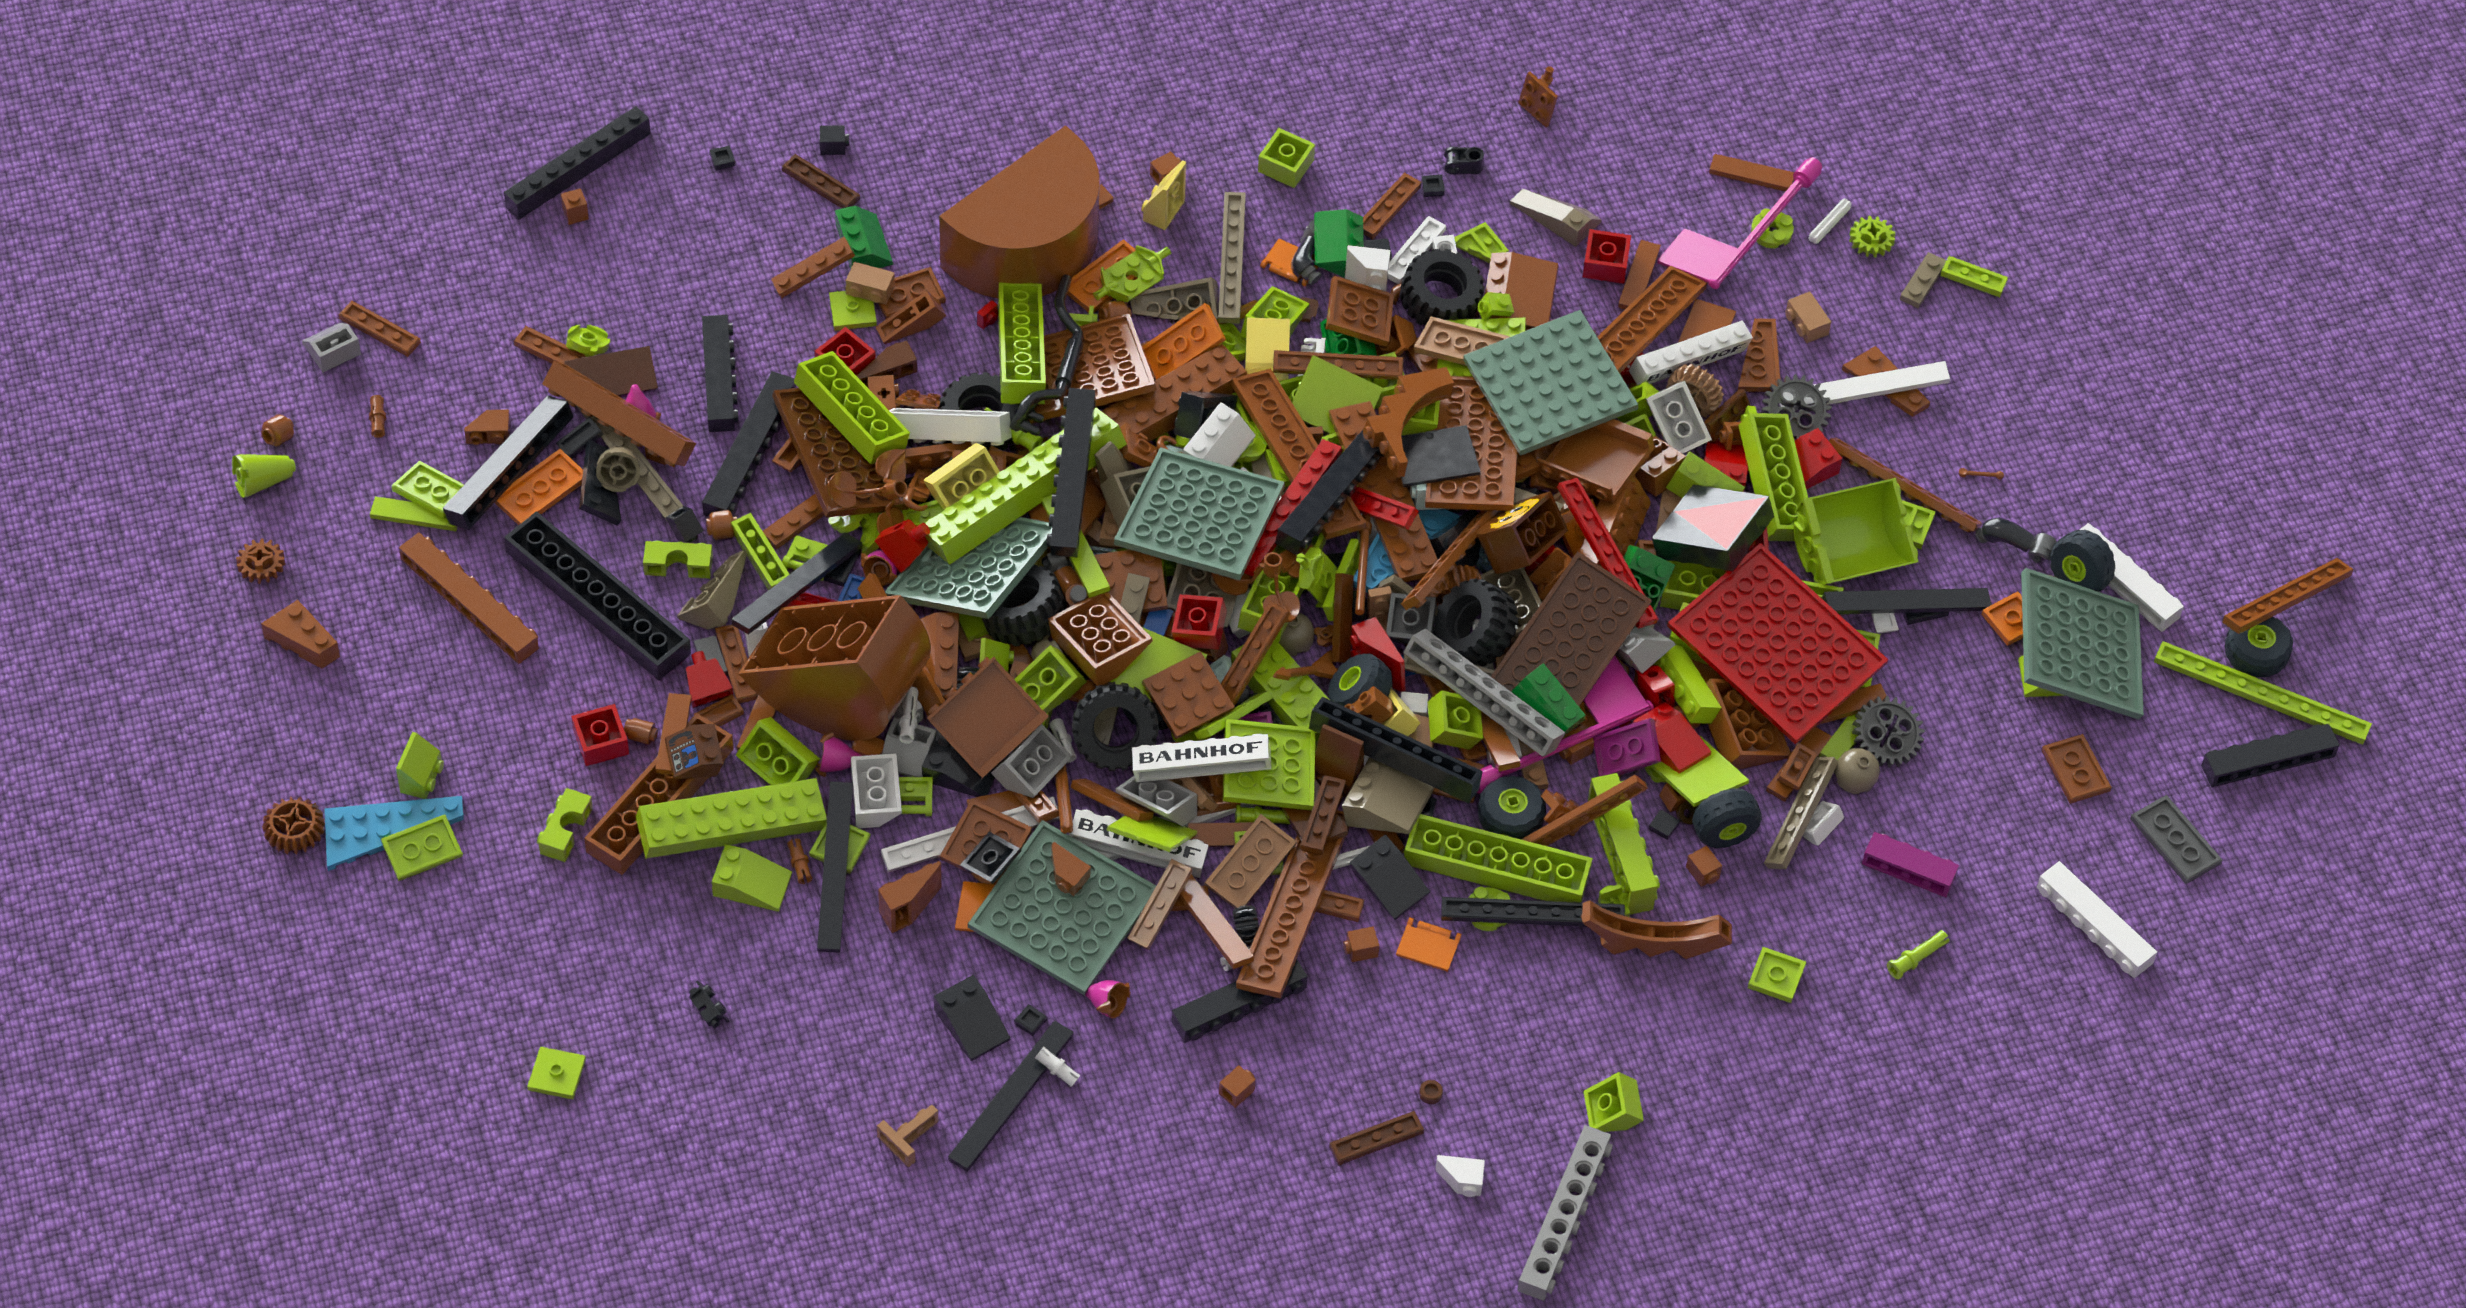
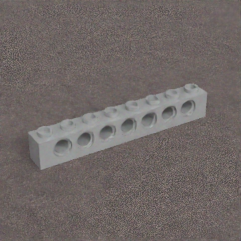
M1427 629L1411 637L1403 653L1544 757L1556 750L1565 734L1563 730Z
M1584 1125L1521 1274L1517 1291L1542 1301L1545 1300L1547 1293L1552 1294L1556 1284V1280H1553L1556 1273H1561L1564 1265L1562 1257L1564 1254H1569L1573 1241H1570L1572 1234L1576 1235L1581 1224L1578 1221L1579 1216L1585 1215L1589 1202H1586L1588 1195L1593 1196L1597 1183L1594 1182L1596 1176L1601 1177L1605 1164L1602 1163L1604 1157L1609 1158L1613 1144H1610L1611 1134ZM1587 1154H1594L1595 1157H1590ZM1578 1173H1586L1587 1176H1581ZM1571 1192H1577L1580 1195H1572ZM1568 1211L1571 1215H1565L1562 1212ZM1554 1231H1561L1563 1234H1556ZM1547 1250H1552V1251H1554L1555 1253H1554V1254H1549V1253H1547L1546 1251H1547ZM1538 1270H1545L1547 1273L1541 1274Z

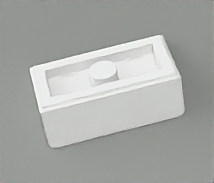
M1822 801L1816 807L1803 837L1818 846L1843 820L1844 815L1840 806Z

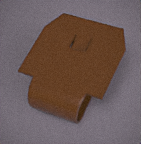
M1301 297V300L1310 304L1300 321L1310 323L1311 318L1316 317L1319 306L1318 300Z

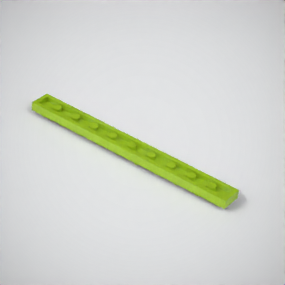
M2162 641L2154 659V663L2311 725L2329 724L2334 734L2362 745L2372 725L2370 722Z

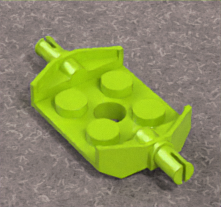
M1137 245L1135 251L1106 270L1103 267L1101 268L1103 287L1093 293L1094 298L1100 300L1108 295L1117 301L1121 300L1124 302L1135 298L1164 279L1162 259L1171 255V250L1165 247L1158 253H1155L1152 250ZM1129 275H1134L1137 277V279L1128 280L1126 277Z
M1310 547L1305 555L1300 553L1296 556V561L1300 564L1298 588L1307 589L1318 601L1315 607L1323 608V603L1338 568L1320 548Z

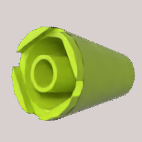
M238 454L232 457V474H236L238 480L234 483L241 497H249L292 477L293 472L296 471L294 460L290 459L287 455Z

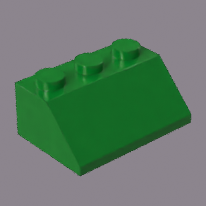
M858 206L835 210V222L840 239L842 237L847 239L855 254L853 258L848 260L850 269L854 262L876 268L893 265V260L875 213Z
M1347 209L1316 212L1314 214L1315 265L1345 278L1348 245L1364 247L1363 216Z
M1327 318L1320 322L1322 337L1326 338V353L1377 356L1375 343L1326 329Z
M1544 663L1528 674L1511 691L1565 732L1564 736L1585 721V713Z

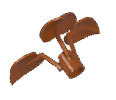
M889 450L877 458L875 464L876 473L886 483L881 488L856 491L857 484L852 474L846 471L835 473L827 485L831 500L839 507L850 508L856 504V495L882 492L886 499L892 501L885 507L886 513H881L877 518L878 533L880 534L884 529L903 522L904 516L902 512L897 508H890L899 502L898 498L904 497L907 494L908 489L904 482L906 477V450Z
M1303 549L1301 553L1305 555L1308 549ZM1288 550L1280 554L1275 552L1268 553L1264 558V564L1260 563L1259 569L1252 578L1245 573L1241 580L1212 573L1215 584L1223 592L1230 595H1241L1247 592L1248 584H1252L1263 570L1267 577L1274 578L1276 595H1269L1265 598L1263 610L1265 611L1270 601L1275 602L1291 612L1285 623L1292 622L1299 614L1300 602L1298 597L1291 591H1285L1281 594L1279 592L1278 576L1281 572H1287L1289 576L1299 578L1300 564L1296 561L1297 555Z

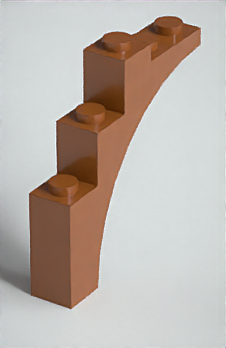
M1446 367L1398 376L1397 385L1394 388L1395 395L1383 397L1379 407V415L1367 417L1365 427H1363L1364 438L1369 441L1372 448L1379 447L1380 452L1387 459L1389 469L1393 470L1396 478L1405 476L1408 464L1401 437L1406 424L1424 407L1436 401L1450 398L1452 395L1454 381Z
M1591 900L1583 903L1582 923L1600 936L1601 945L1614 955L1638 948L1649 957L1674 950L1683 958L1689 959L1732 944V924L1719 914L1690 921L1659 922L1619 915L1600 907Z

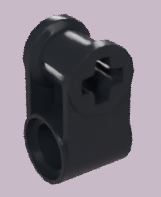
M1449 147L1444 151L1446 158L1444 170L1446 173L1452 175H1475L1483 171L1484 152L1481 148Z

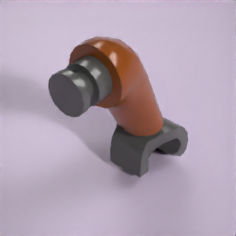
M1051 553L1042 558L1043 567L1052 571L1058 579L1068 605L1073 606L1089 597L1076 571L1072 568V563L1068 557L1051 556Z

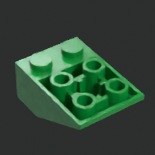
M1629 545L1623 558L1644 595L1652 600L1650 605L1655 611L1675 565L1642 548Z

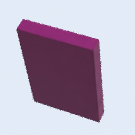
M1652 718L1593 737L1599 777L1617 773L1619 776L1661 762L1655 722Z

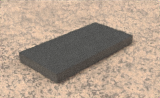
M2167 795L2131 815V821L2185 884L2222 863L2221 857Z

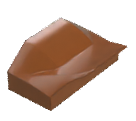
M1797 743L1777 780L1795 790H1800L1817 753Z

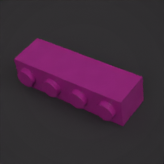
M1877 832L1873 833L1862 861V865L1945 898L1948 896L1959 868L1958 864L1949 859L1940 858L1929 851H1922L1906 842L1897 841L1886 834Z

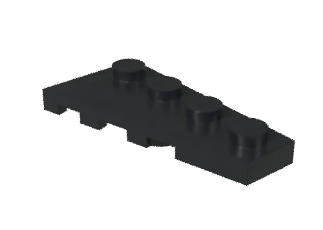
M590 440L586 444L579 509L618 526L622 520L617 492L605 489L602 486L603 483L596 476L597 462L601 454L609 448Z

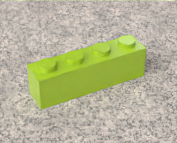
M751 512L731 522L734 537L741 548L747 552L749 561L768 591L790 575Z
M1675 645L1653 665L1660 666L1674 683V697L1689 722L1711 724L1722 707L1683 646Z

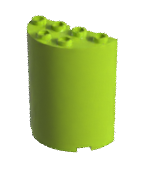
M1896 478L1814 496L1799 502L1795 510L1798 519L1797 522L1793 523L1794 539L1801 563L1807 573L1811 572L1814 575L1815 582L1825 585L1919 562L1918 551L1912 539V529L1904 522L1907 511L1902 503L1901 489Z

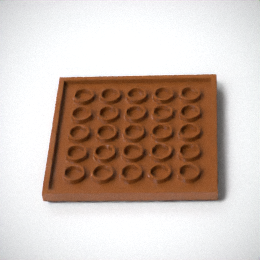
M1129 313L1080 326L1083 331L1082 341L1084 346L1070 388L1095 390V407L1118 400H1126L1141 394L1145 395L1157 390ZM1068 329L1044 335L1045 389H1056L1057 387L1055 381L1067 343L1073 337ZM1069 389L1064 396H1068ZM1064 396L1058 400H1045V404H1037L1034 408L1035 412L1043 415L1044 420L1066 415V409H1063Z

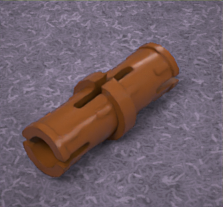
M373 395L370 397L371 412L369 413L371 435H374L375 438H381L385 436L384 423L386 413L384 411V397Z
M795 838L796 847H794L792 840L787 843L792 857L791 865L796 870L799 884H805L804 876L807 883H810L813 877L808 867L809 859L804 854L801 840Z

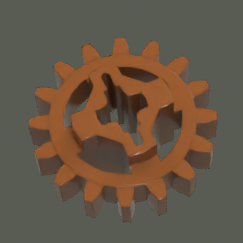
M263 538L260 539L259 543L252 540V545L244 544L245 550L238 551L239 557H236L238 572H241L243 579L248 577L251 583L254 579H257L258 584H261L263 579L269 583L270 577L277 579V572L282 573L283 566L286 564L283 550H280L279 544L273 546L272 540H269L267 543H264Z

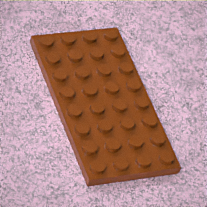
M1451 376L1454 381L1452 395L1450 398L1440 400L1438 425L1433 430L1467 425L1472 445L1475 448V455L1481 475L1427 483L1425 508L1514 509L1518 451L1474 377Z

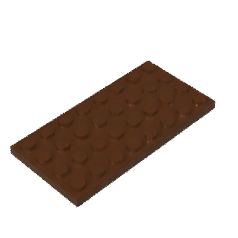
M799 388L774 390L772 397L826 518L885 512V507L892 500L886 499L882 492L856 495V504L850 508L839 507L831 500L827 485L831 477L837 472L846 471L852 474L857 484L856 491L881 488L886 483L876 473V463L870 464ZM903 497L898 498L899 502L890 508L909 510L903 502Z
M1577 552L1493 672L1491 678L1511 692L1528 674L1544 663L1580 707L1650 606L1652 600Z

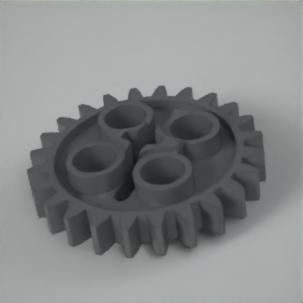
M1794 374L1792 380L1786 375L1784 383L1782 380L1777 379V386L1771 384L1769 388L1772 392L1766 391L1765 396L1769 399H1763L1762 404L1766 405V407L1761 409V412L1767 414H1788L1795 440L1817 428L1823 432L1822 427H1827L1828 422L1824 419H1830L1831 417L1827 411L1832 409V406L1826 405L1830 398L1823 397L1826 390L1819 391L1821 383L1814 386V378L1807 382L1805 375L1802 376L1801 380H1798L1796 374ZM1783 393H1791L1793 395V400H1786L1783 396ZM1804 398H1812L1814 405H1807ZM1795 405L1798 406V413L1795 412ZM1800 418H1807L1810 425H1802Z
M1888 696L1883 699V702L1880 697H1877L1874 702L1869 700L1867 706L1863 705L1860 708L1861 712L1858 711L1855 715L1857 719L1852 723V725L1857 727L1852 731V734L1858 735L1854 742H1860L1859 748L1870 751L1879 760V766L1887 762L1889 768L1892 767L1894 762L1897 767L1902 764V761L1907 764L1910 758L1913 759L1917 755L1916 752L1922 748L1919 744L1924 741V738L1920 735L1925 730L1919 728L1923 721H1916L1919 713L1912 714L1913 706L1906 708L1905 700L1898 704L1897 697L1892 702H1890ZM1879 714H1884L1887 717V721L1881 719ZM1894 716H1897V720L1881 748L1879 744L1887 733V728L1892 723ZM1899 725H1903L1907 732L1902 731ZM1870 732L1877 734L1878 739L1873 738ZM1890 743H1894L1897 746V750L1892 749Z

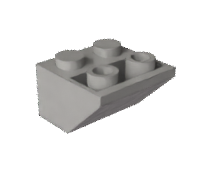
M338 323L302 340V344L322 372L361 355L359 340L350 326L345 323Z
M894 718L886 735L882 754H896L898 774L908 777H923L922 765L937 730L917 724V727L914 729L913 742L905 744L899 739L901 731L899 726L900 719Z

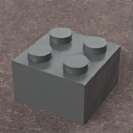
M1391 593L1386 630L1390 640L1395 643L1408 644L1414 634L1424 629L1433 634L1437 606L1436 598L1425 597L1426 602L1419 608L1412 607L1405 610L1401 603L1408 595Z

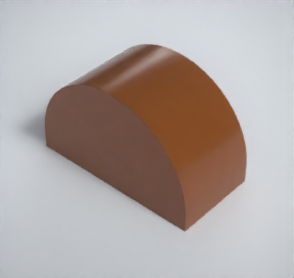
M1065 125L939 216L940 268L967 289L997 299L999 282L1015 284L1040 283L1042 284V296L1057 291L1063 275H1069L1072 278L1086 268L1093 258L1098 243L1100 179L1095 158L1084 141Z
M901 595L782 607L738 674L764 701L794 722L823 735L833 732V737L842 740H869L884 731L929 660L931 654L930 638L918 615Z

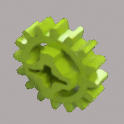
M1868 216L1867 220L1861 217L1860 221H1855L1850 229L1849 242H1853V249L1859 248V254L1865 252L1866 257L1869 254H1873L1874 258H1877V253L1884 256L1885 251L1890 252L1892 246H1894L1895 231H1892L1893 226H1887V220L1879 221L1878 216L1875 220L1871 216Z

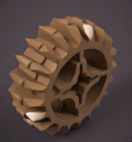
M1692 363L1689 366L1684 364L1675 369L1667 381L1666 388L1685 381L1700 415L1705 418L1708 415H1712L1719 408L1724 395L1722 393L1723 387L1719 385V380L1713 378L1714 374L1710 375L1707 369L1702 370L1700 365L1695 367Z

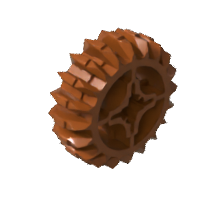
M1458 565L1445 574L1446 578L1438 585H1435L1437 589L1427 597L1436 598L1437 606H1439L1444 601L1443 597L1449 594L1454 586H1460L1459 583L1466 580L1469 581L1470 579L1481 580V574L1473 566Z
M290 796L289 801L281 798V804L273 803V809H267V815L263 818L264 824L262 829L265 839L269 841L271 847L276 846L278 852L284 849L287 855L290 851H294L297 855L298 850L301 849L306 853L307 847L314 848V842H320V835H324L325 820L323 813L316 803H311L309 798L304 802L301 796L297 800ZM301 815L307 817L311 821H307V819L302 818ZM277 830H281V832L286 833L287 835H283Z

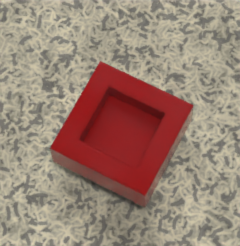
M991 300L977 312V325L983 330L988 325L996 322L998 318L997 303Z

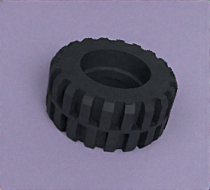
M1439 248L1433 249L1432 252L1429 250L1421 253V256L1417 255L1413 258L1406 269L1400 286V299L1403 300L1401 304L1405 310H1408L1407 314L1411 319L1415 318L1417 324L1426 326L1430 317L1443 320L1474 318L1478 310V303L1483 298L1484 280L1483 276L1479 275L1480 270L1476 265L1473 266V262L1468 257L1465 259L1462 257L1463 254L1459 252L1456 254L1451 252L1452 250L1450 249L1440 251ZM1431 281L1444 282L1453 287L1459 297L1454 299L1437 297L1428 290L1425 283Z
M976 372L971 373V376L966 377L964 375L959 377V381L954 380L949 384V388L947 387L942 393L943 397L940 399V410H969L974 407H988L997 412H1010V422H1012L1020 405L1001 403L1000 376H990V373L985 372L983 374H977ZM1013 438L1004 441L1002 445H991V442H984V444L979 445L984 446L986 449L994 446L1003 451L1008 448V443L1011 445L1014 442Z
M1034 564L989 619L982 618L988 634L994 640L1008 645L1012 644L1013 646H1020V644L1029 645L1033 641L1043 640L1044 636L1051 634L1048 618L1064 611L1067 608V603L1055 574L1043 566L1038 567V565Z
M1470 579L1469 581L1466 580L1459 583L1460 586H1454L1451 592L1443 597L1444 601L1437 608L1438 613L1435 616L1433 634L1474 665L1484 667L1495 662L1497 657H1501L1505 653L1506 647H1510L1512 643L1510 641L1516 634L1515 626L1518 625V617H1516L1518 612L1513 598L1507 592L1483 579ZM1481 613L1477 627L1470 634L1473 621Z
M1108 682L1109 685L1103 686L1101 684L1096 686L1095 690L1086 692L1085 697L1077 703L1076 711L1073 713V738L1078 751L1085 756V760L1089 763L1096 764V767L1099 769L1104 767L1108 768L1109 771L1115 772L1116 769L1122 768V771L1129 770L1128 767L1133 765L1132 747L1156 745V738L1159 732L1158 719L1150 699L1146 694L1143 695L1140 689L1135 686L1133 688L1129 687L1127 683L1123 682L1121 685L1115 684V682ZM1121 707L1130 711L1134 716L1137 727L1134 737L1129 742L1120 746H1109L1102 743L1096 737L1094 732L1095 719L1099 713L1107 708Z

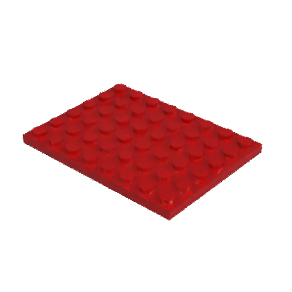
M1761 543L1742 559L1734 571H1727L1672 618L1667 625L1669 629L1794 744L1798 743L1880 671L1889 660Z

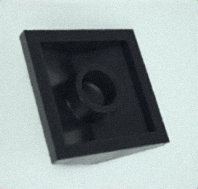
M989 831L960 866L981 883L993 884L1018 856L1021 849Z

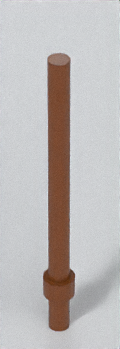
M1363 513L1362 517L1366 522V527L1359 530L1360 550L1355 607L1357 615L1364 614L1369 535L1372 533L1371 516Z

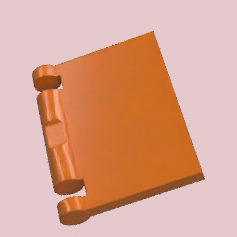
M1278 239L1265 259L1262 260L1260 267L1265 269L1267 264H1271L1269 267L1270 272L1298 283L1300 279L1291 270V261L1298 247ZM1313 253L1312 259L1315 262V254ZM1303 278L1302 285L1306 287L1309 280Z
M963 881L955 930L974 932L968 928V923L995 885Z
M1409 917L1396 956L1448 972L1462 934L1457 932L1455 940L1450 939L1451 930L1420 920L1417 928L1412 927L1414 919Z

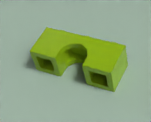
M658 540L645 542L643 558L644 575L666 576L668 567L673 563L679 562L687 566L688 578H711L712 544L662 542Z
M569 788L565 789L563 795H559L554 813L549 814L544 832L541 831L537 838L541 855L566 862L574 846L573 832L563 828L573 823L585 825L593 809L592 796Z

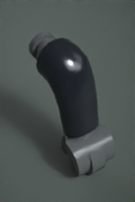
M1312 220L1304 230L1300 240L1301 244L1291 261V270L1298 279L1304 278L1309 280L1308 283L1310 285H1314L1322 276L1320 272L1316 273L1317 269L1314 267L1315 262L1312 259L1315 250L1314 220Z
M2000 517L1985 521L1982 527L1976 530V538L1980 543L1988 541L1990 543L2005 542L2024 552H2027L2029 549L2028 555L2035 563H2039L2041 557L2050 561V555L2056 543V539L2051 535L2039 533L2034 537L2032 533L2018 524Z

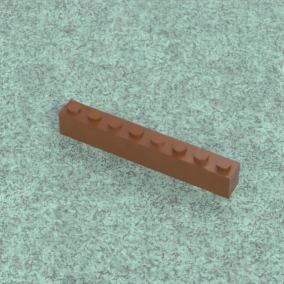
M553 361L542 385L549 388L548 392L557 397L561 395L565 398V401H568L569 405L582 408L581 412L587 416L593 417L594 415L598 418V423L606 427L612 426L615 428L614 432L623 437L627 435L631 438V443L639 447L645 446L648 448L647 452L655 457H663V462L669 466H685L697 444L564 363Z
M418 532L399 547L400 558L409 568L516 663H522L539 649L537 633L531 628L528 629L517 615L513 616L504 603L496 601L488 589H483L479 586L477 580L473 576L469 577L458 563H453L444 550L436 548L429 537L425 538Z

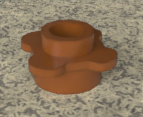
M1327 625V627L1323 628L1316 627L1314 633L1317 636V644L1322 647L1331 646L1333 643V625Z

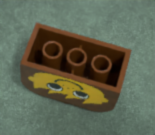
M1550 491L1515 502L1514 509L1499 511L1476 533L1494 573L1500 574L1531 565L1568 531V528Z

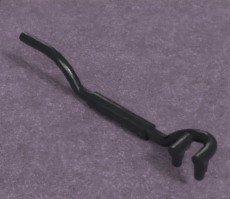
M1069 275L1061 277L1054 301L1057 315L1073 335L1067 343L1055 381L1057 387L1056 389L1039 390L1027 395L1021 401L1010 424V428L1013 431L1021 430L1038 436L1040 429L1027 422L1028 420H1034L1038 423L1043 422L1044 416L1034 410L1036 405L1044 400L1063 398L1066 391L1071 387L1084 344L1082 341L1083 331L1070 316L1065 306V299L1072 280Z

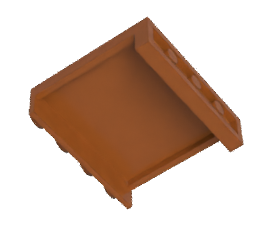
M1612 419L1560 440L1547 459L1538 458L1537 463L1540 466V474L1544 477L1552 478L1560 483L1578 478L1586 493L1594 495L1600 500L1614 503L1654 450L1655 445L1651 433Z
M986 657L977 665L980 670L974 675L970 672L961 680L963 685L958 690L953 687L944 696L947 700L943 704L939 705L936 703L927 711L930 714L927 720L981 778L1049 717L998 663L995 657L992 659Z

